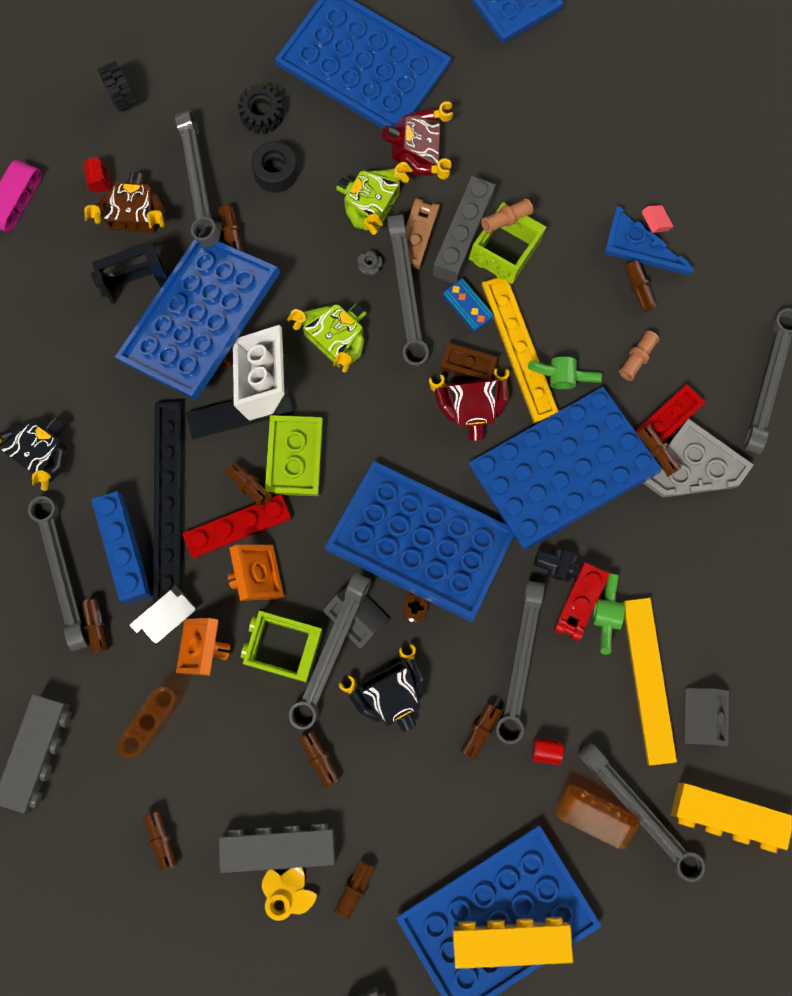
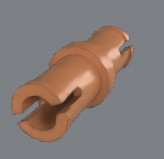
M527 198L510 207L507 205L503 206L499 212L482 218V227L486 233L490 234L503 226H512L516 220L532 214L533 206Z
M652 331L644 333L638 345L630 350L629 358L619 370L620 376L628 381H633L641 366L650 359L649 354L660 340L656 333Z

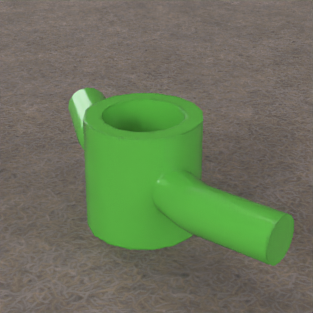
M571 357L553 358L551 366L534 360L528 363L529 370L550 376V386L555 389L575 388L576 381L601 383L602 373L578 371L577 360Z
M609 574L605 600H597L592 617V625L602 627L600 652L605 655L611 653L612 629H621L625 613V604L615 602L619 575Z

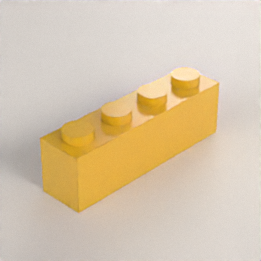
M678 783L671 816L678 817V824L691 828L695 827V823L706 826L705 832L722 837L724 831L733 834L732 840L748 845L750 840L760 842L759 848L777 853L778 848L788 850L792 832V815L689 784Z
M561 917L545 918V923H534L533 919L529 918L517 919L516 924L505 925L504 920L487 921V926H476L474 921H464L458 923L459 927H452L455 968L573 963L570 925L567 922H562Z

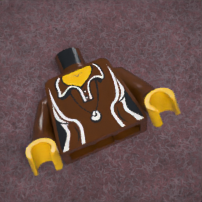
M130 172L128 183H114L112 190L108 191L96 205H88L84 208L85 221L94 218L96 224H99L102 218L108 230L155 234L156 224H160V227L165 226L163 219L166 210L159 196L153 193L149 185L143 184L144 175L139 172Z

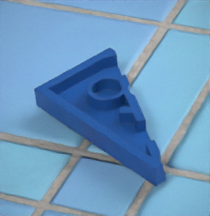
M616 207L604 254L629 261L639 260L641 264L691 276L694 267L690 266L686 259L681 255L677 257L666 248L667 244L652 232L647 231L639 221L635 223L625 215L623 208Z

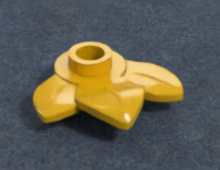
M302 867L290 868L282 876L275 870H268L262 881V890L267 897L265 911L271 919L280 921L286 919L291 913L303 914L316 901L317 894L304 889L305 875ZM276 900L284 902L285 907L283 910L275 908L274 903Z

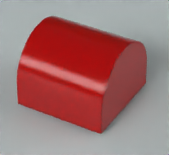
M98 157L86 160L83 166L88 190L95 193L110 191L111 184L108 169Z
M535 738L533 740L532 761L561 765L564 750L563 744L560 741Z

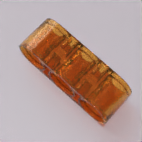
M161 686L152 692L119 739L117 749L122 757L127 759L140 758L148 751L179 706L180 696L175 689ZM165 692H169L172 697L171 703L166 707H162L159 702L160 696ZM148 715H152L155 719V725L148 731L144 728L143 721ZM132 738H135L139 744V748L134 754L130 753L127 749V744Z
M574 785L566 787L554 809L555 814L564 822L623 850L628 848L641 825L638 818L633 814Z

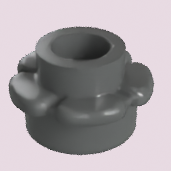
M367 251L366 254H361L357 260L359 270L368 276L375 275L382 266V258L377 256V253L374 251Z

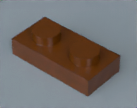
M448 343L440 369L474 380L491 379L498 357Z

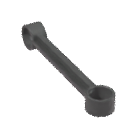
M189 109L175 114V120L182 136L196 217L191 226V234L201 246L211 247L219 241L221 232L211 219L197 140L199 128L194 113ZM213 226L212 232L207 237L199 238L203 228Z
M400 214L389 216L388 225L407 341L403 348V357L408 365L419 368L428 362L430 353L427 345L422 341L404 215ZM414 345H421L426 351L424 359L420 362H412L407 357L408 350Z
M791 308L781 310L772 322V329L776 336L753 422L747 432L743 445V450L758 455L762 453L768 439L769 431L767 427L792 337V330L783 328L779 318L788 317L792 320Z
M36 497L28 506V514L31 519L39 524L65 623V639L70 650L74 652L89 647L87 630H84L83 627L85 626L80 618L55 524L59 515V508L48 497ZM42 503H50L52 506L50 515L45 519H38L35 514L37 507Z
M358 573L353 575L344 596L345 599L303 698L294 704L289 711V720L297 729H308L319 718L317 704L357 610L370 587L371 579ZM300 705H306L312 710V722L303 724L297 720L295 711Z
M529 580L524 595L523 612L504 716L498 720L495 726L496 736L506 744L517 743L524 734L520 715L538 615L545 587L544 583ZM506 720L515 721L519 727V735L514 740L507 741L499 733L501 724Z
M589 742L578 753L581 760L603 781L673 860V869L678 877L688 882H695L701 879L705 872L703 859L699 855L686 851L611 767L606 757ZM687 856L695 857L698 864L696 873L690 877H686L680 871V863Z

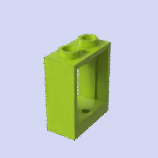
M502 202V204L495 213L499 212L500 208L506 206L507 204ZM528 216L516 220L512 226L501 227V229L529 244L515 265L484 248L496 230L490 234L484 230L472 246L469 260L473 261L478 267L485 268L494 273L499 279L513 284L541 243L547 227Z
M259 611L258 616H253L250 622L249 632H252L249 643H244L241 651V658L244 659L243 664L308 683L324 631L318 627ZM266 622L309 634L298 672L255 660Z

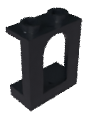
M152 241L92 262L95 272L91 273L96 288H99L102 297L107 296L111 304H115L111 288L151 274L154 275L160 287L168 279ZM145 255L147 258L146 262L118 272H103L107 267Z

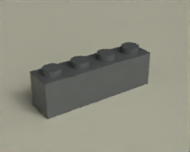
M474 176L471 177L435 260L433 268L434 277L452 284L459 280L482 226L481 220L486 217L493 200L495 184Z
M32 694L0 781V806L23 814L31 813L33 809L39 806L42 798L40 790L43 781L46 782L51 774L52 766L50 762L52 756L57 754L61 746L62 739L59 738L63 727L65 728L71 718V712L69 711L71 705Z
M327 823L311 824V830H299V825L283 826V832H271V827L255 828V834H243V829L226 830V836L219 837L220 873L335 865L334 828H327Z

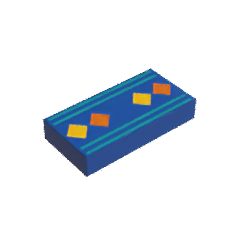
M463 278L442 293L443 298L474 334L494 319L495 315Z

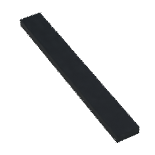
M181 402L155 403L153 603L175 584L180 590L182 588Z

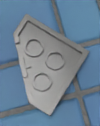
M688 419L668 445L669 452L682 468L669 477L661 470V473L645 481L643 484L663 498L737 488L751 470L753 464Z

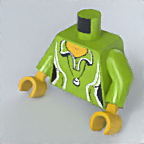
M406 162L399 163L394 169L361 171L354 182L341 177L336 190L346 195L344 199L346 214L355 228L369 230L372 235H375L380 227L383 226L384 220L400 194V182L398 181L401 180L403 183L409 181L406 173L412 172V169Z
M338 304L332 307L326 306L304 312L298 309L291 311L287 321H296L293 326L295 330H299L302 325H305L303 327L305 337L333 362L334 367L340 368L343 365L342 372L346 373L349 365L361 357L365 340L363 328L358 322L366 316V312L360 305L355 304L347 312Z

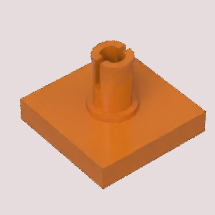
M235 545L229 548L234 572L228 575V580L236 578V580L229 582V585L232 589H238L240 601L271 600L284 597L273 545Z
M211 618L184 620L176 673L210 676L212 658L227 660L229 653L218 651V649L230 650L229 643L215 641L218 620Z

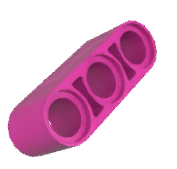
M14 160L9 165L0 181V230L10 233L14 229L40 183L41 170L19 160Z

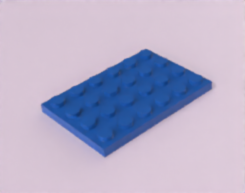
M318 0L274 59L276 66L382 129L386 125L393 127L403 116L417 112L451 64L450 56L354 0Z
M199 234V238L207 237L203 234ZM194 239L115 358L134 370L196 401L277 279L280 270L277 266L219 241L211 247H203Z
M604 387L469 462V468L523 551L661 473L662 470Z
M373 461L326 544L325 550L473 622L514 536L506 524Z
M537 825L396 916L397 921L441 996H497L544 965L455 968L452 927H459V922L474 921L476 926H487V921L504 920L505 925L516 924L517 919L529 918L533 919L534 923H545V918L561 917L562 922H567L570 925L572 946L602 927L540 825Z

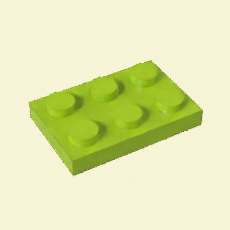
M270 415L265 490L273 495L319 496L322 417Z

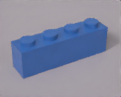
M116 491L91 499L119 601L129 605L151 598V590L124 497Z

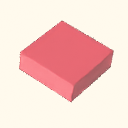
M662 205L647 206L642 210V214L653 233L668 232L674 227Z

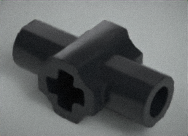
M539 549L534 559V566L548 570L547 575L553 579L569 582L571 578L576 579L582 562L576 561L577 555L566 550L554 549L553 553Z

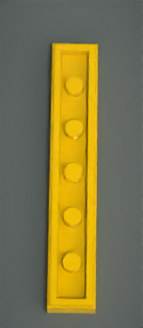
M499 278L482 282L484 294L491 312L495 315V323L534 424L540 423L556 414L558 409L545 375L528 369V363L531 360L539 362L511 286L508 281Z
M651 598L623 601L622 603L625 604L624 618L647 765L677 762Z

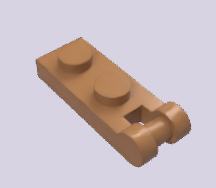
M418 198L414 201L406 225L411 267L416 269L421 267L440 209L439 204L423 203L422 199ZM420 213H424L428 215V218L419 215Z

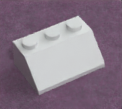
M280 325L239 337L233 344L234 406L249 421L273 414L284 396L282 327Z

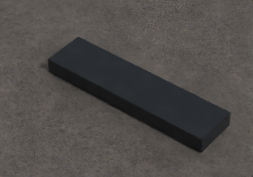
M284 387V396L274 413L270 415L285 416L294 413L287 387ZM234 400L186 413L193 439L270 420V415L249 421L234 406Z

